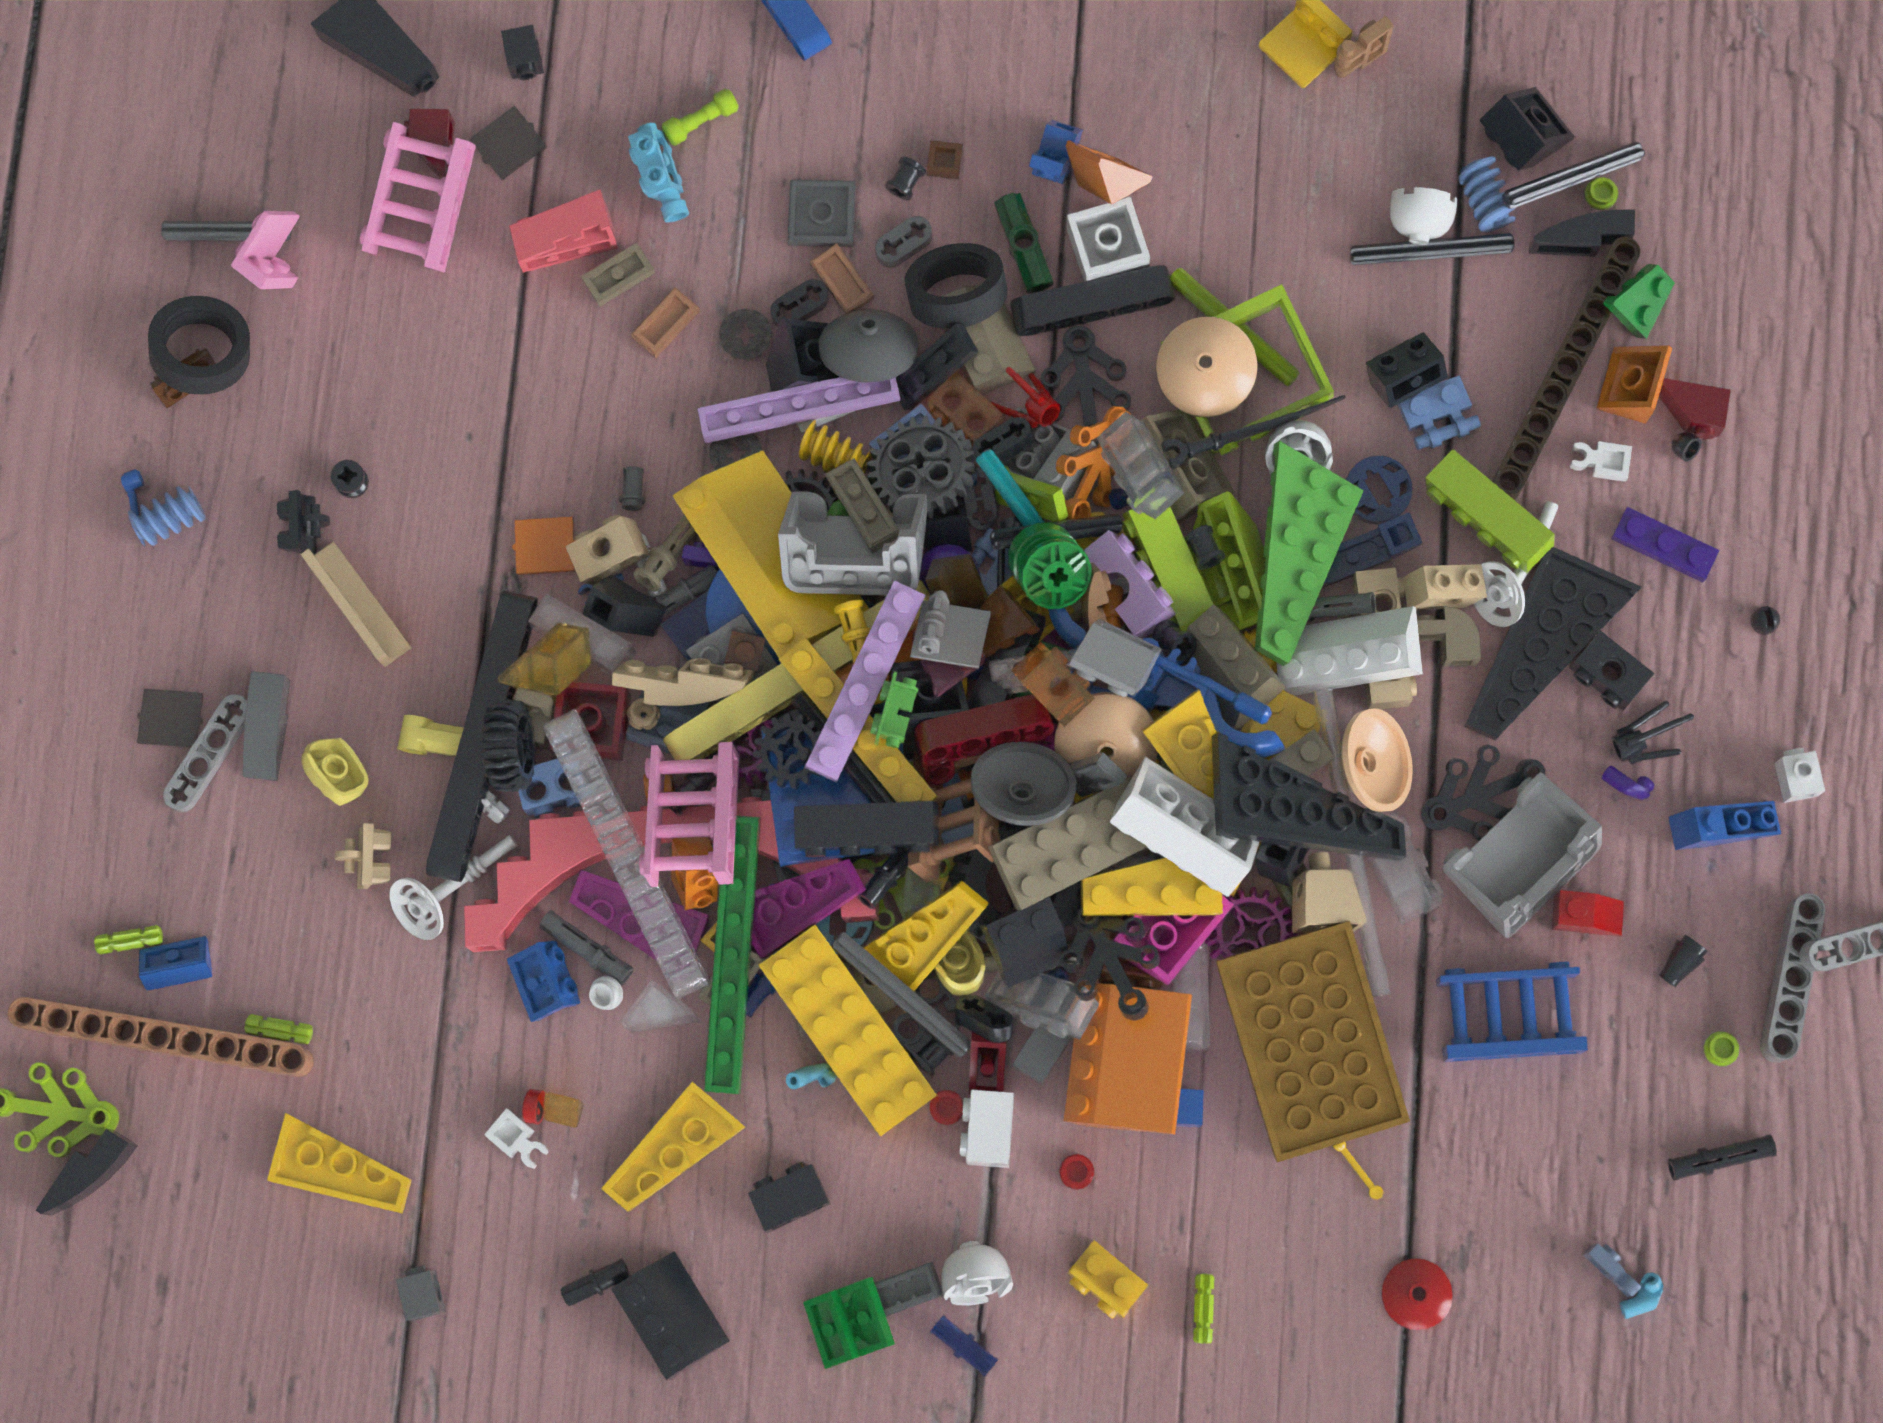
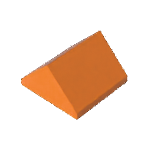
M1069 140L1066 143L1065 147L1078 186L1110 204H1114L1147 185L1152 179L1151 175L1117 157Z
M1669 345L1614 347L1596 408L1600 411L1646 424L1655 410L1672 347Z

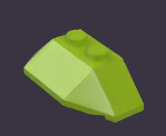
M1226 491L1199 504L1198 516L1193 526V530L1204 525L1212 526L1214 530L1212 536L1219 550H1223L1226 557L1216 566L1205 570L1198 569L1213 604L1226 613L1240 630H1245L1257 625L1258 610L1261 609L1263 588H1260L1261 576L1265 573L1266 558H1263L1264 546L1257 525L1232 493ZM1189 545L1188 548L1196 564L1198 559L1191 545Z

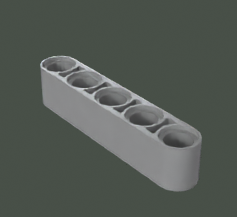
M1806 893L1797 897L1789 903L1786 909L1760 1042L1762 1055L1773 1063H1780L1794 1057L1800 1046L1814 972L1806 970L1802 966L1800 952L1793 948L1792 939L1794 936H1798L1806 943L1821 937L1825 905L1823 900L1815 894ZM1800 903H1806L1811 907L1813 911L1811 919H1805L1800 915ZM1817 953L1814 954V959H1815V961H1816V958H1817ZM1787 970H1793L1799 975L1800 983L1797 987L1787 982ZM1781 1003H1786L1792 1008L1793 1018L1791 1021L1781 1017L1779 1013ZM1775 1037H1780L1785 1041L1787 1050L1784 1055L1777 1053L1773 1049L1772 1042Z

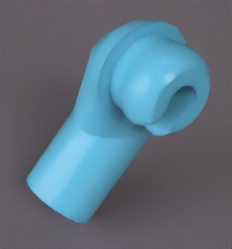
M819 1063L802 1067L789 1073L786 1076V1084L790 1089L794 1090L818 1080L821 1087H828L836 1080V1074L831 1070L832 1068L829 1064Z
M1653 1272L1645 1274L1642 1277L1641 1288L1638 1290L1636 1297L1619 1302L1625 1319L1654 1310L1657 1307L1663 1292V1282L1658 1274Z

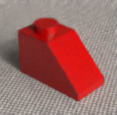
M1560 890L1554 895L1552 930L1622 936L1624 901L1596 893Z

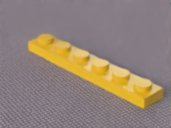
M804 637L778 660L828 719L844 683L807 638ZM869 714L853 747L856 754L896 802L935 800L938 797L898 748L885 745L886 739L880 738L878 746L875 745L876 735L870 733L874 719Z

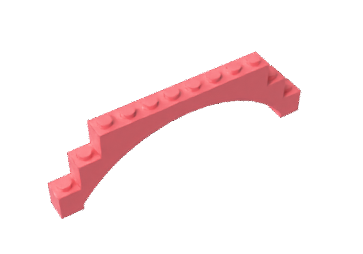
M760 797L742 798L741 803H737L736 816L761 817L758 854L779 862L771 800L762 801ZM712 804L696 807L689 805L680 816L676 815L671 809H663L662 825L709 823L711 819H715V808L712 807ZM647 805L640 807V811L627 812L625 808H611L606 810V814L593 815L592 811L573 812V817L560 818L559 814L548 813L539 815L537 820H529L531 860L524 856L508 857L507 862L497 863L498 903L495 904V900L480 899L474 901L475 905L464 906L465 947L473 953L507 950V940L520 922L544 897L563 882L578 874L580 870H584L614 855L645 847ZM708 837L710 843L713 844L714 840H711L710 837ZM662 838L661 844L672 843V839L675 838ZM842 858L785 867L799 875H803L842 861ZM855 869L864 886L874 875L873 873L868 874L866 869ZM857 896L839 908L845 923L879 921V904L877 903L874 909H870L860 902Z

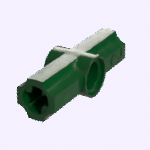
M1010 193L1002 196L994 202V206L1009 244L1010 255L1015 260L1026 293L1045 291L1054 285V281L1039 244L1038 233L1032 225L1021 193ZM1020 239H1028L1032 242L1031 246L1027 248H1020L1015 243Z

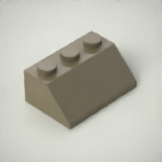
M980 285L964 286L943 295V297L965 294ZM1005 303L989 318L965 327L979 351L961 367L975 398L1014 382L1013 378L1005 371L1007 367H1011L1022 378L1036 372L1021 337L1017 334L1016 327Z
M1179 409L1144 417L1132 427L1130 434L1124 437L1127 453L1137 465L1145 484L1151 489L1155 498L1163 495L1166 496L1176 521L1197 514L1200 503L1226 491L1232 494L1235 492L1211 450L1195 454L1192 459L1186 457L1180 467L1173 470L1169 469V459L1178 457V453L1174 450L1163 453L1161 447L1163 441L1177 439L1184 443L1185 440L1191 442L1203 438L1191 416Z
M1214 604L1188 626L1186 631L1191 632L1196 638L1197 646L1194 653L1181 666H1186L1190 659L1194 657L1201 669L1200 675L1214 679L1215 682L1237 694L1244 692L1266 705L1286 688L1232 619ZM1216 695L1220 704L1222 718L1230 727L1238 731L1250 720L1247 716L1236 711L1231 702Z

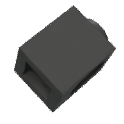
M419 1266L405 1270V1277L396 1279L405 1321H416L446 1312L436 1271H426L425 1266Z

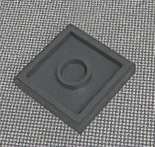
M790 180L788 246L832 247L838 244L839 247H854L856 182Z

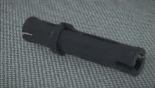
M1768 1134L1764 1137L1710 1150L1703 1147L1697 1149V1153L1674 1159L1670 1158L1667 1161L1668 1169L1672 1179L1675 1181L1702 1173L1704 1176L1712 1175L1714 1170L1770 1156L1774 1157L1777 1155V1149L1773 1137ZM1751 1150V1151H1749V1152H1745V1153H1741V1154H1737V1155H1732V1154H1736V1153H1740V1152H1744V1151Z

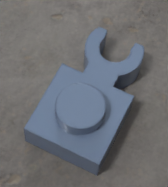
M1598 1243L1592 1244L1583 1254L1625 1296L1632 1297L1641 1288L1638 1282L1624 1271V1268L1618 1263L1621 1260L1620 1256L1607 1244L1603 1247Z

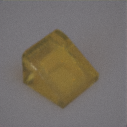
M548 1092L544 1098L545 1120L576 1128L579 1125L584 1104L579 1099Z

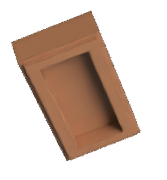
M835 244L810 261V265L844 313L858 310L874 299L873 293L838 244Z
M674 287L631 333V337L657 358L700 312V309Z

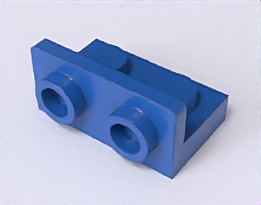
M556 941L538 942L506 959L531 1022L540 1021L563 1008L580 1004L577 985L569 974L565 964L564 952Z

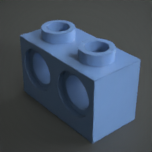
M578 752L534 765V775L531 784L528 785L527 789L518 791L523 811L528 816L534 815V818H539V815L554 813V808L564 805L567 808L582 806L587 803V798L594 797L583 758ZM567 776H578L579 782L574 789H563L562 784ZM537 785H544L546 787L545 795L539 800L530 799L532 788Z

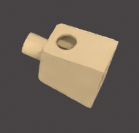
M1327 852L1309 855L1310 870L1304 871L1293 881V934L1307 933L1346 921H1350L1354 932L1364 925L1367 920L1352 873L1348 869L1331 870L1329 853Z

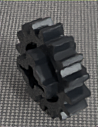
M785 713L784 722L782 723L773 717L771 720L774 727L769 729L762 726L761 730L765 734L764 739L755 738L754 741L761 746V750L754 752L753 756L763 761L759 763L757 769L760 772L768 770L765 779L771 783L778 778L777 786L782 789L789 782L791 788L797 790L801 780L806 785H811L809 776L814 774L821 777L822 775L807 768L797 773L795 772L796 768L807 763L812 753V750L808 749L805 744V733L810 737L814 748L822 731L815 732L818 724L813 720L805 725L806 717L801 714L794 721L792 715ZM788 730L786 735L775 739L780 733ZM795 747L798 749L797 755L791 754L788 756L785 754L787 748L792 749ZM770 752L774 753L778 759V770L771 762Z

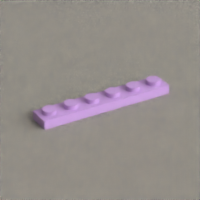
M838 377L697 409L704 441L709 443L901 400L896 377L880 382H857Z
M894 580L805 768L837 782L925 598L924 594Z

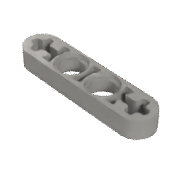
M233 694L221 701L165 787L163 799L174 811L187 812L196 805L244 731L247 700L244 697ZM241 703L240 709L243 713L241 716L234 715L229 724L234 726V729L231 731L219 722L221 719L228 722L232 716V713L229 711L230 706L237 707ZM217 730L224 731L226 734L225 743L219 748L211 747L209 744L210 735ZM197 759H205L208 764L207 771L201 776H193L190 771L192 763ZM186 776L192 782L197 783V786L195 788L190 784L187 786L188 783L182 780L183 777ZM187 786L184 792L188 796L185 802L179 800L176 803L177 799L173 796L176 790L182 792Z
M1883 920L1804 943L1799 953L1802 966L1811 972L1828 971L1883 955ZM1874 930L1878 931L1882 937V943L1878 949H1875L1870 942V936ZM1845 938L1849 939L1853 945V951L1849 957H1846L1841 950V944ZM1829 950L1831 956L1821 957L1818 961H1815L1814 954L1818 953V951Z

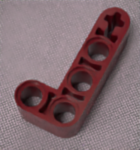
M1036 694L923 721L915 728L914 735L916 751L925 781L930 785L947 783L955 775L954 761L982 755L989 749L1004 743H1031L1045 739L1053 732L1054 725L1044 697Z

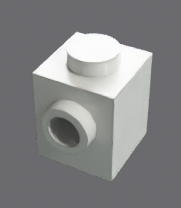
M1804 748L1791 749L1783 752L1784 757H1781L1774 763L1784 803L1818 797L1825 792L1816 751L1805 753Z

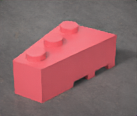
M601 189L532 217L522 218L517 223L509 225L518 263L523 273L618 248L610 214Z

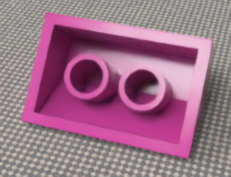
M1222 895L1223 913L1221 915H1133L1132 917L1142 920L1146 928L1145 936L1139 941H1131L1126 935L1118 933L1113 941L1137 948L1145 945L1156 947L1161 958L1156 968L1145 969L1139 963L1129 962L1138 969L1169 985L1234 904ZM1132 926L1129 932H1137L1140 926ZM1149 953L1144 956L1143 960L1150 961L1154 958L1155 954Z

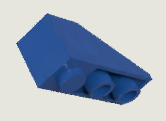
M1774 801L1694 807L1668 817L1675 850L1704 848L1781 834Z

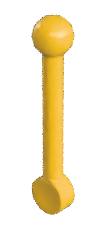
M1346 1142L1333 1145L1336 1151H1340L1369 1188V1196L1374 1200L1380 1199L1383 1196V1189L1373 1184L1346 1148Z

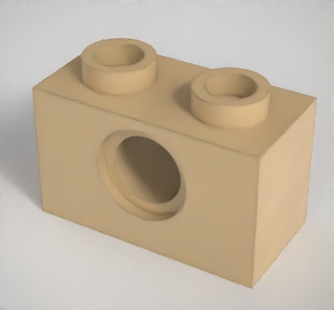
M621 515L609 517L603 521L602 527L594 531L588 530L575 536L574 542L565 546L580 582L595 585L608 576L615 575L650 556L634 519ZM609 541L610 550L604 555L603 546Z
M1482 564L1422 566L1403 577L1407 607L1414 606L1416 610L1443 609L1444 606L1466 608L1487 597Z

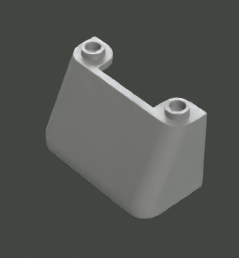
M792 492L778 533L784 584L788 589L798 593L887 595L895 580L915 590L918 586L927 517V495L907 494L902 495L896 500L893 507V517L891 518L899 529V535L896 540L884 544L882 549L872 553L849 516H827V506L821 496L812 492Z
M1541 772L1533 779L1528 777L1520 784L1516 791L1519 794L1517 805L1471 850L1467 847L1461 850L1455 848L1446 856L1443 862L1445 864L1443 872L1506 939L1514 935L1595 856L1602 845V825Z

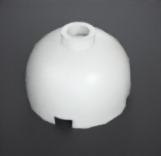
M1414 187L1413 194H1404V188L1392 191L1391 222L1401 235L1409 237L1410 243L1426 245L1429 243V239L1441 237L1451 227L1456 214L1457 198L1455 197L1450 201V193L1437 189Z
M1304 420L1289 421L1277 427L1270 435L1265 450L1266 466L1269 469L1270 475L1274 472L1275 466L1273 448L1274 444L1278 441L1285 443L1330 470L1333 463L1331 442L1324 430L1315 423Z
M977 1241L961 1244L959 1249L954 1251L945 1260L941 1273L943 1297L945 1300L950 1297L951 1304L968 1306L986 1303L989 1301L985 1295L998 1292V1297L1000 1298L1006 1295L1013 1286L1011 1271L1005 1258L998 1250L987 1245H980Z

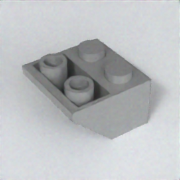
M1098 619L1087 632L1073 656L1070 666L1076 668V674L1084 679L1095 681L1097 678L1109 684L1107 688L1117 695L1127 697L1130 694L1133 696L1145 686L1161 652V648Z

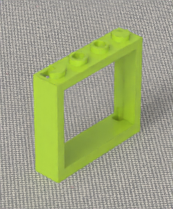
M1282 284L1214 317L1240 326L1280 307L1319 391L1243 427L1278 418L1323 403L1334 397V390ZM1195 416L1204 437H1208L1211 432L1214 433L1207 417ZM1265 431L1250 438L1252 441L1258 440L1268 435L1270 431ZM1245 439L1226 444L1223 448L1218 449V451L1211 449L1213 455L1218 452L1222 456L1238 449V443Z

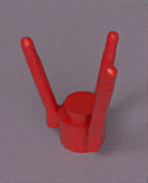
M1007 367L1005 371L1029 395L1025 403L1028 415L991 401H986L985 406L1013 418H1024L1032 428H1036L1038 424L1046 427L1054 423L1060 413V404L1051 397L1033 373H1030L1028 378L1039 393L1011 367Z

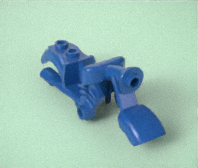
M1065 608L1048 609L1051 622L1058 635L1071 648L1077 651L1086 636L1085 630L1072 620ZM1147 637L1142 638V640L1159 647L1158 641ZM1173 649L1167 658L1163 655L1164 652L1161 651L1145 686L1135 695H1127L1140 703L1150 713L1155 706L1174 707L1199 689L1216 733L1220 732L1228 736V741L1240 747L1246 745L1256 750V755L1263 758L1276 755L1285 750L1284 744L1274 731L1266 730L1259 733H1244L1230 727L1222 718L1220 704L1216 695L1231 702L1236 711L1259 724L1268 722L1272 715L1271 708L1244 692L1237 694L1215 682L1214 679L1200 675L1201 669L1194 657L1190 659L1186 666H1181L1185 660H1177L1181 653L1179 649ZM1071 671L1067 676L1062 675L1056 682L1053 693L1056 694L1054 704L1075 703L1085 696L1111 691L1094 686V681L1084 678L1080 681L1078 680V675Z

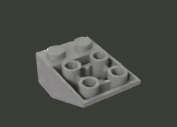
M1018 407V409L1016 410L1018 412L1028 415L1027 410L1021 407ZM1056 423L1046 427L1040 424L1036 428L1031 427L1034 435L1032 444L1002 464L1007 466L1012 473L1062 488L1065 501L1073 498L1087 467L1077 470L1075 475L1069 477L1057 473L1056 461L1061 455L1074 457L1097 447L1096 443L1091 440V443L1086 447L1073 445L1070 441L1071 430ZM1014 432L1012 435H1016V437H1020L1022 434H1019L1018 432Z

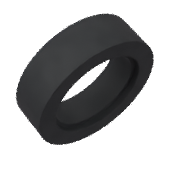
M973 243L949 244L928 251L910 265L904 281L910 309L914 317L923 324L942 329H950L955 324H963L967 327L989 318L1002 307L1008 294L1000 256L986 246ZM975 275L986 279L974 290L957 296L943 297L927 293L934 284L952 276Z
M188 296L176 299L163 306L155 314L149 325L148 351L150 364L155 374L164 383L178 391L198 395L220 392L235 384L248 367L250 360V332L243 316L233 306L222 300L208 296ZM207 324L223 331L230 339L232 348L229 354L220 362L210 366L197 367L186 365L175 359L168 351L166 344L169 337L183 326Z

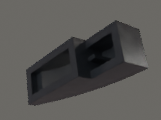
M1635 209L1593 212L1558 223L1534 236L1529 247V254L1595 257L1601 245H1612L1620 237L1633 239L1635 235Z
M105 1129L89 1155L78 1151L73 1153L35 1211L43 1215L52 1216L88 1197L105 1184L125 1164L138 1145L117 1131Z

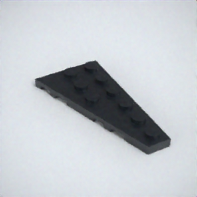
M1552 547L1542 557L1524 595V612L1521 618L1510 626L1464 727L1496 740L1631 600L1642 586Z
M1220 732L1211 736L1216 836L1400 861L1406 857L1405 827L1403 823L1381 812L1373 811L1369 808L1365 809L1349 801V796L1339 791L1333 793L1323 788L1321 782L1277 760L1271 762L1256 755V750L1246 745L1240 747L1228 741L1229 737Z

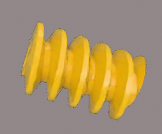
M816 420L810 423L800 444L799 458L802 461H806L811 457V465L814 467L819 466L823 462L822 469L828 473L854 458L863 473H865L868 468L867 462L872 460L870 451L866 455L862 454L863 443L860 442L854 449H851V437L848 436L840 443L839 431L828 437L827 425L816 431Z

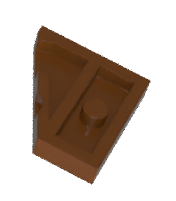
M1000 585L979 609L991 612L981 660L993 655L998 649H1005L1015 644V638L1025 633L1033 635L1040 630L1010 591Z

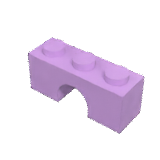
M1108 530L1083 551L1087 554L1090 563L1094 562L1100 571H1106L1110 583L1119 577H1126L1129 583V594L1126 600L1116 607L1115 610L1134 636L1146 638L1153 633L1160 622L1169 620L1176 615L1170 606L1173 600L1164 588L1156 587L1151 580L1154 576L1152 570L1143 560L1138 561L1133 555L1132 551L1135 550V547L1127 536L1123 533L1119 535Z

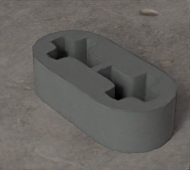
M914 216L883 235L875 245L878 262L886 267H895L927 247L932 240L930 222L921 216ZM914 227L918 230L924 228L923 238L911 237V229ZM889 245L891 248L899 245L896 248V256L893 257L889 253L883 255L885 253L884 247Z

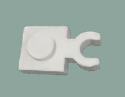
M1598 441L1596 450H1592L1585 443H1574L1572 451L1582 453L1584 460H1572L1570 463L1571 469L1580 471L1587 467H1593L1592 477L1627 481L1632 446Z
M508 1108L484 1134L510 1158H513L519 1151L522 1162L533 1169L537 1165L530 1160V1152L534 1149H539L545 1155L549 1152L544 1144L529 1140L535 1131Z

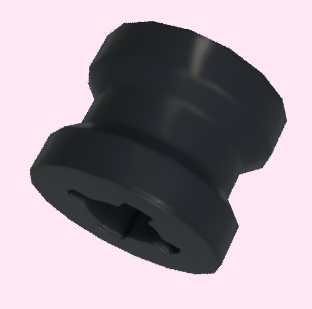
M353 460L340 461L331 471L332 484L342 496L357 498L366 492L369 479L366 472L357 462Z

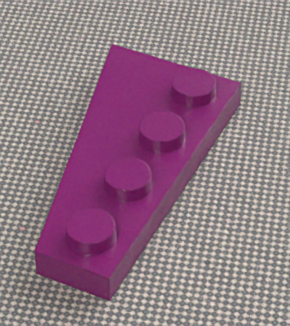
M850 859L755 890L752 944L760 959L769 957L866 890Z
M580 870L569 900L570 903L687 980L710 918L708 914L694 909L685 911L682 905L584 870Z

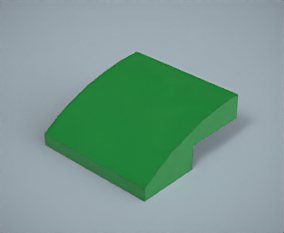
M873 1277L803 1302L825 1369L895 1345Z

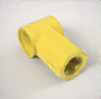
M404 715L397 749L418 755H427V752L456 757L463 727L433 723V720L421 716Z

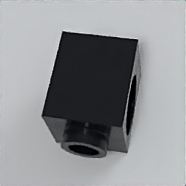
M528 25L501 31L507 67L512 79L530 80L538 74H543L544 69L540 47L534 26Z

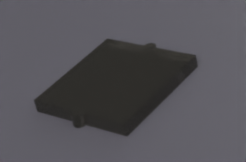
M515 105L469 139L471 143L476 145V149L482 155L483 163L489 164L501 180L547 148V145L534 130V124L532 122L528 123Z
M144 689L141 712L137 714V717L140 719L137 743L191 748L198 738L199 725L203 723L201 718L203 693Z

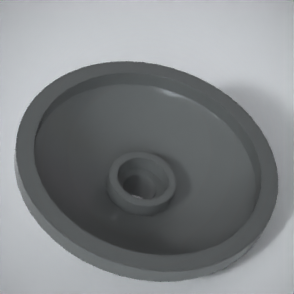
M877 309L855 310L837 317L824 328L819 338V354L825 366L842 378L857 382H880L897 377L912 366L918 355V337L913 327L895 314Z
M1009 742L995 746L979 757L972 770L971 789L978 804L993 817L1016 825H1039L1057 819L1069 809L1075 797L1076 778L1069 763L1055 751L1035 743Z

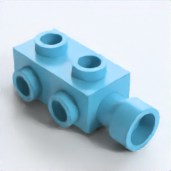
M647 123L638 127V132L628 136L631 145L629 148L630 157L633 163L638 166L641 178H639L640 187L646 196L662 202L663 206L660 210L665 222L679 221L687 217L689 211L685 200H681L680 193L684 192L681 185L682 178L677 173L671 155L672 148L667 143L664 132L657 129L656 123ZM660 146L664 148L663 153H661ZM672 175H673V178H674V181H673V182H671V180H670V176H672Z

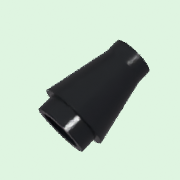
M1684 935L1680 941L1676 940L1659 976L1676 988L1685 977L1705 961L1703 957L1708 951L1692 938Z

